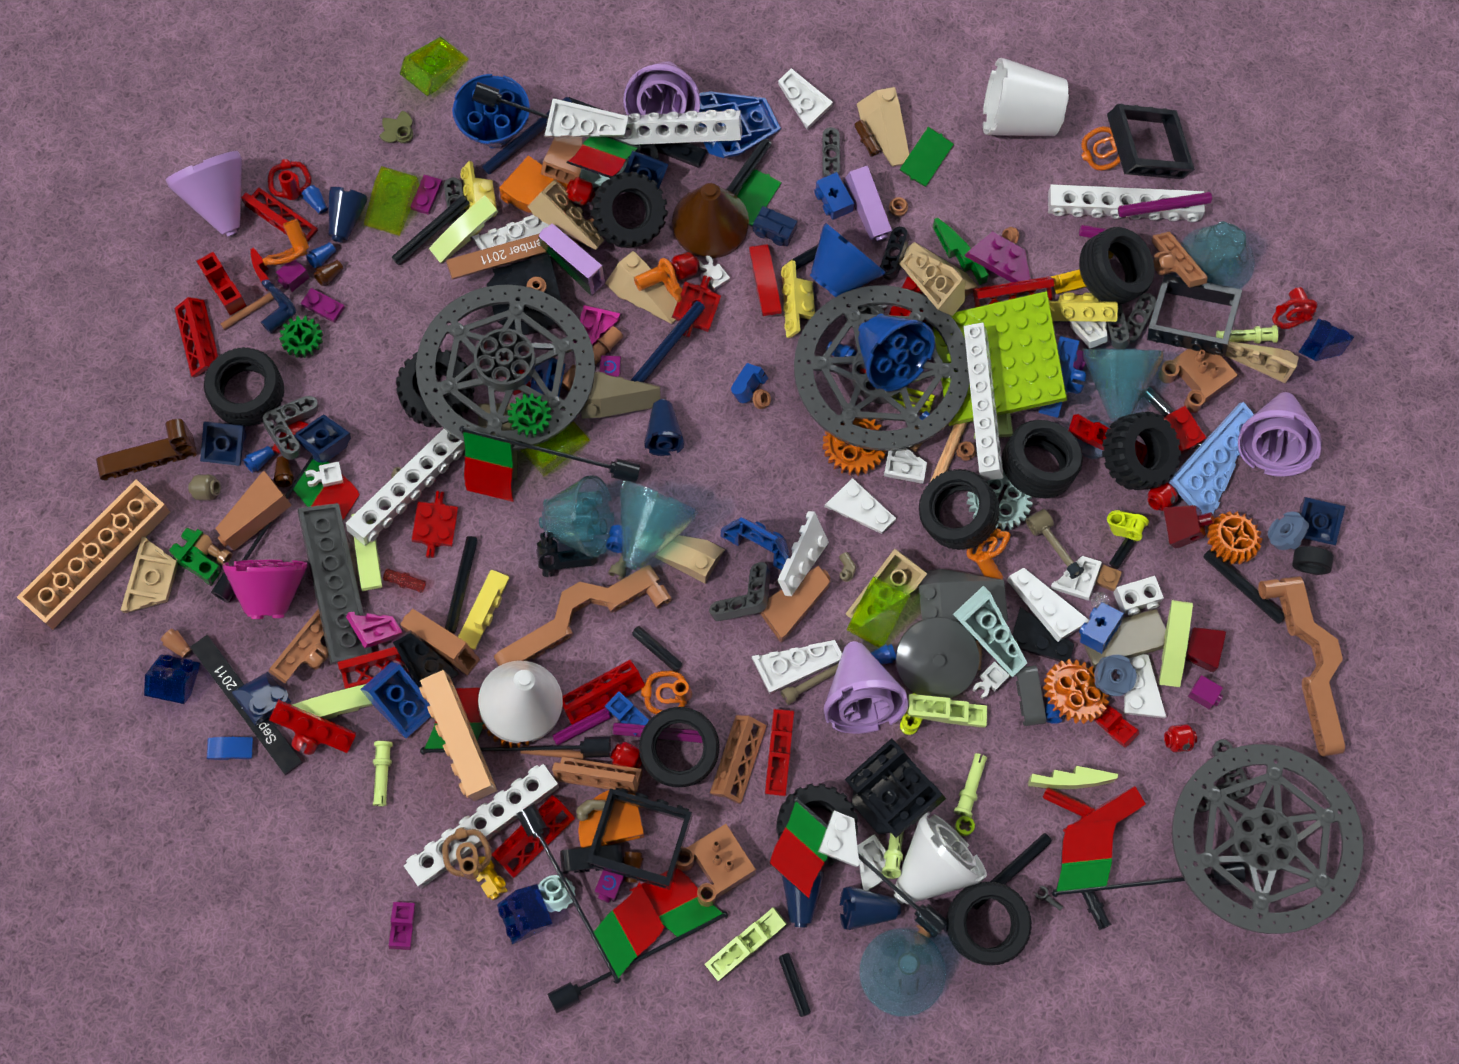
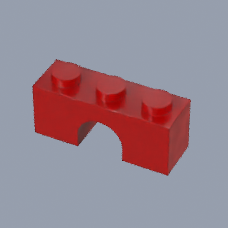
M214 252L196 261L229 315L247 306Z

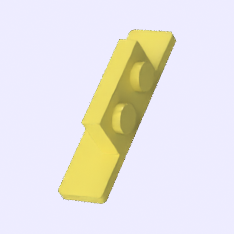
M468 161L460 173L464 185L463 195L469 201V205L465 210L467 211L485 195L496 208L493 181L475 178L473 162Z
M793 260L785 264L781 270L782 293L784 296L783 310L785 312L787 338H791L800 332L799 317L811 319L815 314L813 281L796 277V263Z
M1064 293L1059 296L1058 301H1049L1053 321L1116 322L1118 319V303L1099 302V299L1094 297L1092 293H1084L1083 295Z
M490 570L458 636L473 650L476 649L486 627L490 625L493 619L492 614L495 608H498L500 605L501 595L509 581L508 576L494 570Z

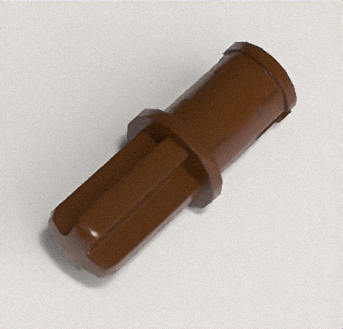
M863 120L857 121L854 125L861 137L860 142L864 144L870 157L879 154L881 149L874 139V134L870 133Z

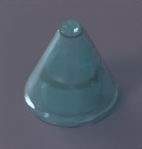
M1083 349V359L1110 421H1117L1122 416L1136 412L1164 359V350Z
M624 480L620 487L622 558L626 562L625 566L635 571L637 567L643 568L695 521L698 511L674 498L661 495L658 491Z
M892 929L878 935L866 947L859 965V976L864 994L876 1008L892 1016L904 1017L918 1015L926 1011L937 1001L945 985L946 968L941 952L929 938L911 929Z

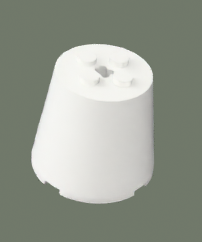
M999 58L995 63V66L998 67L996 71L992 70L987 85L983 114H987V120L983 122L984 133L986 135L1056 136L1064 122L1069 100L1067 80L1005 58Z

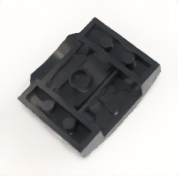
M548 253L530 257V260L493 269L494 276L487 283V287L495 285L527 287L529 279L540 277L546 282V291L544 293L562 302ZM538 283L533 285L534 288H538L540 286V284ZM493 305L494 315L509 310L510 305ZM524 307L523 312L546 330L560 328L557 323L545 314L535 309ZM508 319L500 320L498 323L504 326ZM515 321L509 329L516 330ZM521 321L523 335L538 333L527 323Z
M892 738L845 779L853 789L852 803L858 812L878 834L892 833L895 838L911 824L914 825L928 811L931 813L946 800L940 790L922 773Z

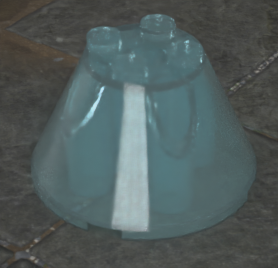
M1222 221L1218 224L1199 227L1190 232L1181 243V246L1208 277L1207 283L1241 289L1248 283L1253 274L1255 259L1252 248L1246 239L1245 232L1233 224Z
M585 476L553 497L545 499L542 516L539 518L540 528H544L546 535L547 532L553 533V540L589 557H599L598 555L604 554L607 551L606 542L610 537V527L614 525V512H610L609 501H612L606 484L597 476Z

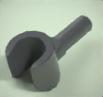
M1039 887L1046 893L1044 896H1039L1035 893L1039 901L1045 900L1058 910L1063 908L1062 905L1048 895L1046 887Z

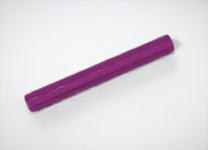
M1205 192L1121 205L1118 207L1119 217L1209 204L1212 202V194Z
M615 722L612 732L614 735L641 737L645 725ZM667 727L658 737V739L703 743L698 731L691 729Z

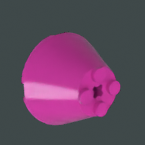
M283 560L234 561L233 566H229V562L223 563V570L244 613L247 614V617H251V619H264V615L272 616V618H284V613H287L307 569V562L292 560V562H283Z

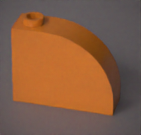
M528 155L499 187L500 197L506 204L511 203L525 212L532 213L528 206L554 179L542 175V165ZM558 181L565 189L567 188L568 184Z
M609 790L599 794L592 800H606ZM615 801L601 846L644 838L638 807ZM592 810L588 814L587 820L579 822L578 834L581 848L591 847L602 811Z

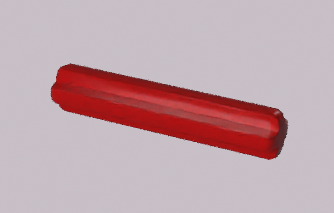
M1046 788L1043 794L1045 800L1082 817L1095 810L1051 788Z

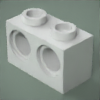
M1155 576L1119 586L1113 592L1120 611L1124 614L1128 613L1129 616L1138 614L1140 609H1155L1159 607V604L1164 599ZM1144 591L1152 593L1153 598L1146 597ZM1125 597L1132 598L1134 604L1127 603Z

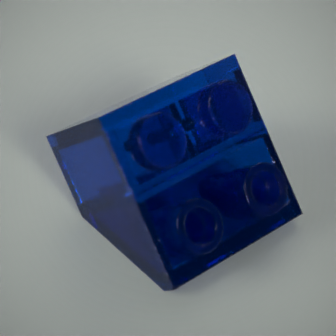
M1318 318L1298 352L1314 361L1340 356L1349 346L1354 336L1350 335L1348 331L1339 329L1330 322Z
M161 654L145 674L144 696L185 704L192 694L201 663L191 659H181Z
M537 884L517 889L497 904L498 913L503 919L506 934L510 938L512 945L544 931L553 924Z

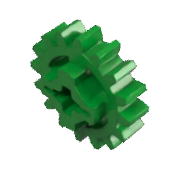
M296 316V321L290 318V324H283L285 330H280L282 337L279 340L283 349L287 350L289 355L294 353L296 358L300 354L304 358H306L307 353L314 355L313 349L319 350L318 343H323L321 338L323 332L320 330L319 323L316 324L313 318L308 321L307 316H304L303 320Z
M531 393L530 398H527L525 394H523V399L521 400L516 397V404L510 403L512 410H508V416H510L508 423L512 424V430L518 429V435L524 432L526 438L529 437V433H532L534 437L537 436L538 431L543 434V427L549 428L547 421L552 420V416L549 415L551 408L547 407L548 402H541V396L535 399L533 393ZM527 410H529V413L531 414V416H533L532 421L527 415Z

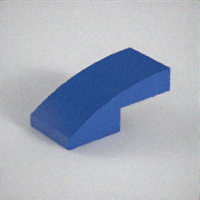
M618 692L605 705V708L621 723L646 725L649 721L621 692Z
M253 737L208 738L207 759H251Z

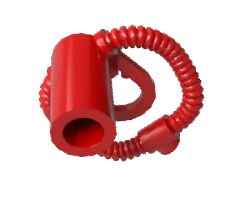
M283 159L280 164L272 167L268 173L270 193L283 199L295 200L311 185L310 173L307 167L299 161H291L290 163L288 159ZM298 167L302 170L306 182L301 189L298 176L286 169ZM279 169L285 170L279 174L282 192L276 191L273 183L274 174Z
M1302 287L1290 291V301L1288 300L1286 303L1276 306V312L1273 314L1272 321L1277 327L1290 329L1313 319L1318 303L1315 300L1308 299ZM1294 305L1295 308L1286 314L1287 320L1292 322H1280L1278 320L1279 316H1282L1290 306Z

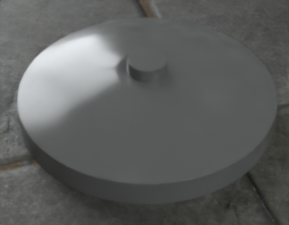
M930 617L916 622L903 634L896 650V666L902 681L913 693L924 696L952 698L966 690L974 680L979 667V651L973 636L963 625L949 618Z

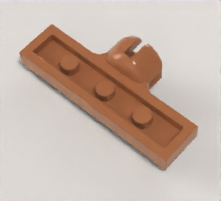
M1171 232L1152 236V243L1160 251L1154 255V270L1157 271V274L1166 275L1176 272L1189 288L1207 283L1208 277Z
M319 609L268 671L283 683L288 681L301 664L304 663L313 669H318L328 657L327 647L320 641L324 636Z

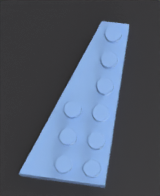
M1244 402L1239 403L1169 480V484L1175 488L1189 506L1195 505L1200 508L1202 514L1209 512L1213 514L1215 509L1218 508L1220 504L1218 501L1228 485L1236 465L1237 456L1240 455L1238 450L1239 432L1243 424L1254 415Z

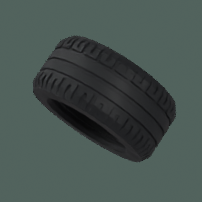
M1111 227L1089 239L1081 250L1079 257L1081 277L1087 289L1100 301L1117 302L1118 305L1125 304L1143 295L1150 288L1154 277L1153 257L1146 243L1135 232L1123 227ZM1108 250L1122 264L1125 282L1111 268Z
M234 348L224 352V354L219 355L210 364L204 377V392L209 404L222 420L230 424H239L245 427L261 424L263 422V415L270 410L278 408L283 401L284 382L276 364L267 354L254 348ZM243 371H254L264 377V387L254 400L246 403H234L224 397L225 387L235 374Z
M1033 420L1021 424L1014 431L1002 452V467L1011 484L1028 496L1043 499L1054 498L1063 494L1079 474L1083 462L1081 448L1072 433L1065 427L1048 420ZM1037 446L1049 451L1057 459L1059 471L1050 473L1034 467L1028 461L1024 448Z
M953 469V471H945L939 474V476L937 475L935 479L933 478L928 483V486L925 487V490H923V494H921L918 509L923 527L935 541L949 549L965 550L974 548L980 543L982 544L983 541H986L991 536L990 534L994 532L993 530H995L998 524L1000 508L995 492L983 477L970 470ZM960 491H968L977 495L979 509L976 517L970 524L962 528L953 529L942 525L940 509L943 502L950 495Z
M672 707L657 713L645 725L639 742L640 758L646 771L661 784L675 788L689 787L705 779L715 767L720 751L719 737L711 721L702 713L686 707ZM676 723L688 724L696 729L702 737V757L689 770H671L663 765L658 758L656 750L657 739L661 732L669 725Z
M980 882L965 887L956 895L948 908L946 929L952 942L951 944L964 958L974 963L993 966L1010 962V960H1013L1022 952L1030 939L1032 921L1028 905H1026V902L1018 892L1005 884ZM983 899L997 900L1006 908L1010 916L1011 926L1009 934L1004 942L996 947L984 948L979 946L972 940L967 931L966 921L968 912L974 904Z

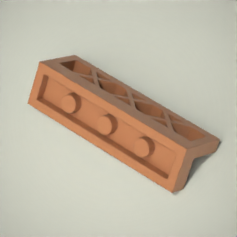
M735 716L710 794L717 797H726L733 802L741 804L767 725L750 716ZM753 725L758 727L757 734L754 737L751 733ZM747 745H750L751 752L746 757L745 748ZM743 764L744 773L740 776L738 769ZM734 784H737L738 788L736 796L730 794Z
M562 757L560 763L555 762L552 768L555 780L559 782L609 790L610 788L615 790L616 788H623L628 790V793L634 794L637 792L643 774L642 769L567 757Z

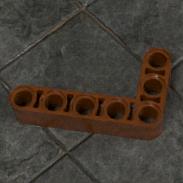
M182 419L169 420L165 423L168 438L98 457L96 462L100 479L106 481L110 477L118 478L128 475L129 472L136 473L147 470L151 466L155 468L166 465L170 461L177 462L187 459L188 456L195 457L197 451L193 435Z

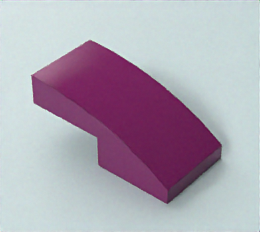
M393 902L389 949L411 950L415 903Z

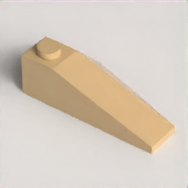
M913 249L899 263L938 310L953 316L964 303L965 280L955 268Z
M1229 342L1226 357L1283 383L1287 382L1295 370L1299 359L1298 356L1288 350Z

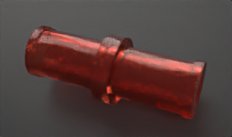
M388 568L383 575L384 581L397 584L403 589L409 588L421 593L426 586L425 580L412 577L406 572L400 573Z

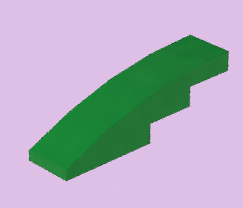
M935 218L933 229L948 258L956 256L964 272L972 270L979 285L986 283L988 273L985 268L965 257V254L971 249L968 244L942 220Z

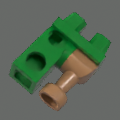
M186 528L181 537L187 543L184 547L175 543L169 551L180 566L212 586L222 571L219 565L206 557L208 554L216 557L217 563L223 566V563L231 560L233 554L226 549L223 551L213 545L210 537L203 534L199 529L194 531Z

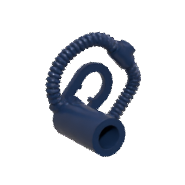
M267 279L263 280L261 284L271 292L279 306L261 321L263 327L271 334L295 315L296 309L292 301Z

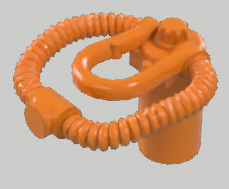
M1106 126L1090 131L1084 136L1081 143L1082 151H1084L1081 154L1083 160L1088 161L1092 168L1099 171L1112 169V167L1114 168V166L1116 167V165L1120 164L1118 155L1109 164L1097 165L1093 161L1090 150L1087 148V142L1092 136L1100 132H1107L1111 136L1095 142L1093 153L1096 157L1103 159L1117 152L1111 127ZM1110 141L1113 150H1109L1106 154H1099L1097 146Z
M298 219L283 224L292 248L279 254L266 256L262 259L265 266L287 264L307 254L309 245Z
M661 258L657 267L634 277L635 285L639 291L663 282L667 291L677 302L681 301L680 293L682 288L677 281L671 262L666 258Z
M996 528L986 541L978 545L975 554H973L974 548L967 549V557L977 563L984 577L1002 580L1003 575L993 558L1004 551L1011 535L1007 531H1001ZM1004 537L999 548L993 551L998 543L997 539ZM993 541L992 544H989V549L983 552V546L987 542Z
M671 670L658 671V673L655 672L647 677L648 680H646L645 686L641 690V696L644 697L645 707L651 713L657 714L663 711L653 707L650 702L652 694L651 683L654 679L673 676L678 678V680L673 684H661L656 689L658 701L664 704L680 703L678 707H685L687 701L692 697V690L682 674ZM663 688H670L675 693V699L661 698L660 691Z

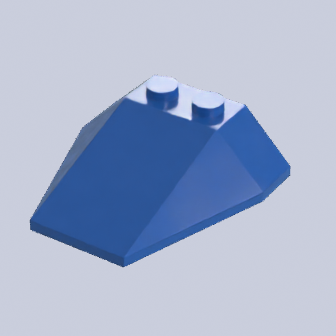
M712 91L699 93V112H706L708 110L720 112L728 109L741 112V140L703 142L708 153L721 158L738 156L781 129L766 98ZM703 123L698 124L700 127H706ZM717 123L719 126H725L724 123Z
M740 517L721 529L720 536L737 546L745 537L774 553L773 566L780 570L783 569L788 558L791 559L786 540L783 539L784 537L778 532L774 531L772 533L767 530L760 522L754 523L751 520Z

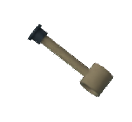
M1045 509L1025 519L1028 528L1034 536L1043 534L1066 564L1071 579L1078 577L1084 572V568L1080 567L1077 562H1073L1051 532L1050 528L1054 526L1050 514Z

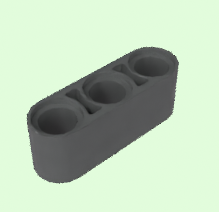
M1037 666L1023 667L1015 674L1018 680L1016 681L1018 696L1021 697V701H1019L1021 715L1024 716L1025 720L1023 725L1045 724L1046 715Z

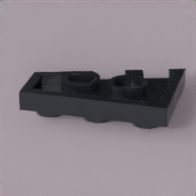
M1020 607L1012 633L1020 650L1055 661H1063L1064 663L1070 659L1074 643L1067 638L1057 642L1039 619Z
M410 630L392 640L419 688L422 687L420 680L442 670L451 679L459 675V672L413 631Z

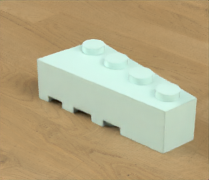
M982 586L953 615L1013 677L1027 664V661L993 600L994 598Z

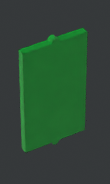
M927 127L899 170L909 176L910 180H915L926 187L954 144L943 137L942 133L939 134L930 127Z
M754 169L737 195L746 207L749 225L753 226L762 206L767 207L782 183L770 177L769 174H764Z

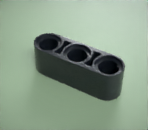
M621 845L601 846L598 854L599 857L623 863ZM591 847L560 851L562 874H569V871L581 873L590 872V869H595V871L602 870L587 865L586 861Z

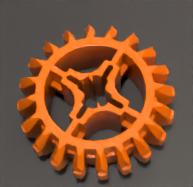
M1230 511L1226 514L1222 513L1214 518L1215 523L1209 525L1206 537L1209 538L1207 544L1212 545L1211 551L1217 552L1216 557L1221 556L1223 557V562L1229 560L1230 564L1237 562L1240 565L1243 562H1249L1257 555L1262 543V538H1260L1261 531L1256 530L1258 524L1253 525L1252 519H1246V514L1239 516L1238 511L1234 514Z

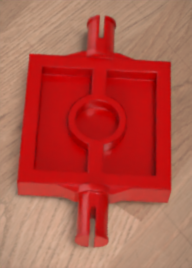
M703 276L700 285H694L685 281L682 287V292L680 293L681 301L677 302L671 318L680 321L696 301L701 302L705 307L703 312L688 328V332L686 331L683 336L690 337L693 328L706 332L709 331L721 295L708 289L711 280L709 276L708 278Z
M436 491L435 502L417 503L412 542L422 543L427 546L425 556L427 558H434L436 547H452L458 507L443 504L444 492L442 491L441 493Z

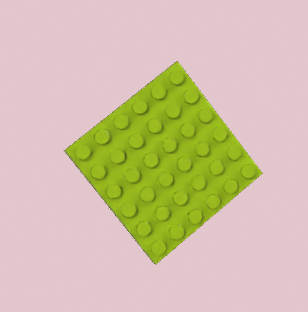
M1047 291L958 311L951 316L960 328L964 338V326L984 323L988 333L997 416L1067 401ZM933 327L936 351L943 363H951L948 348L939 332ZM950 378L941 379L944 397L950 385ZM970 383L965 400L956 416L949 423V426L974 421Z

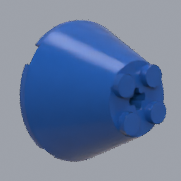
M492 74L480 75L467 81L456 93L452 108L453 118L457 127L465 136L494 149L509 143L524 128L529 112L501 102L499 106L495 105L494 108L472 101L477 82L499 89V94H502L501 99L530 108L529 99L523 87L512 78L504 75L503 77L492 76Z
M827 223L823 225L811 270L812 273L809 276L823 288L827 289L833 296L837 297L845 292L857 289L886 273Z
M878 314L867 322L862 323L858 328L860 332L858 342L867 377L870 383L877 389L894 391L907 386L924 371L923 365L927 359L931 360L935 348L934 333L924 322Z

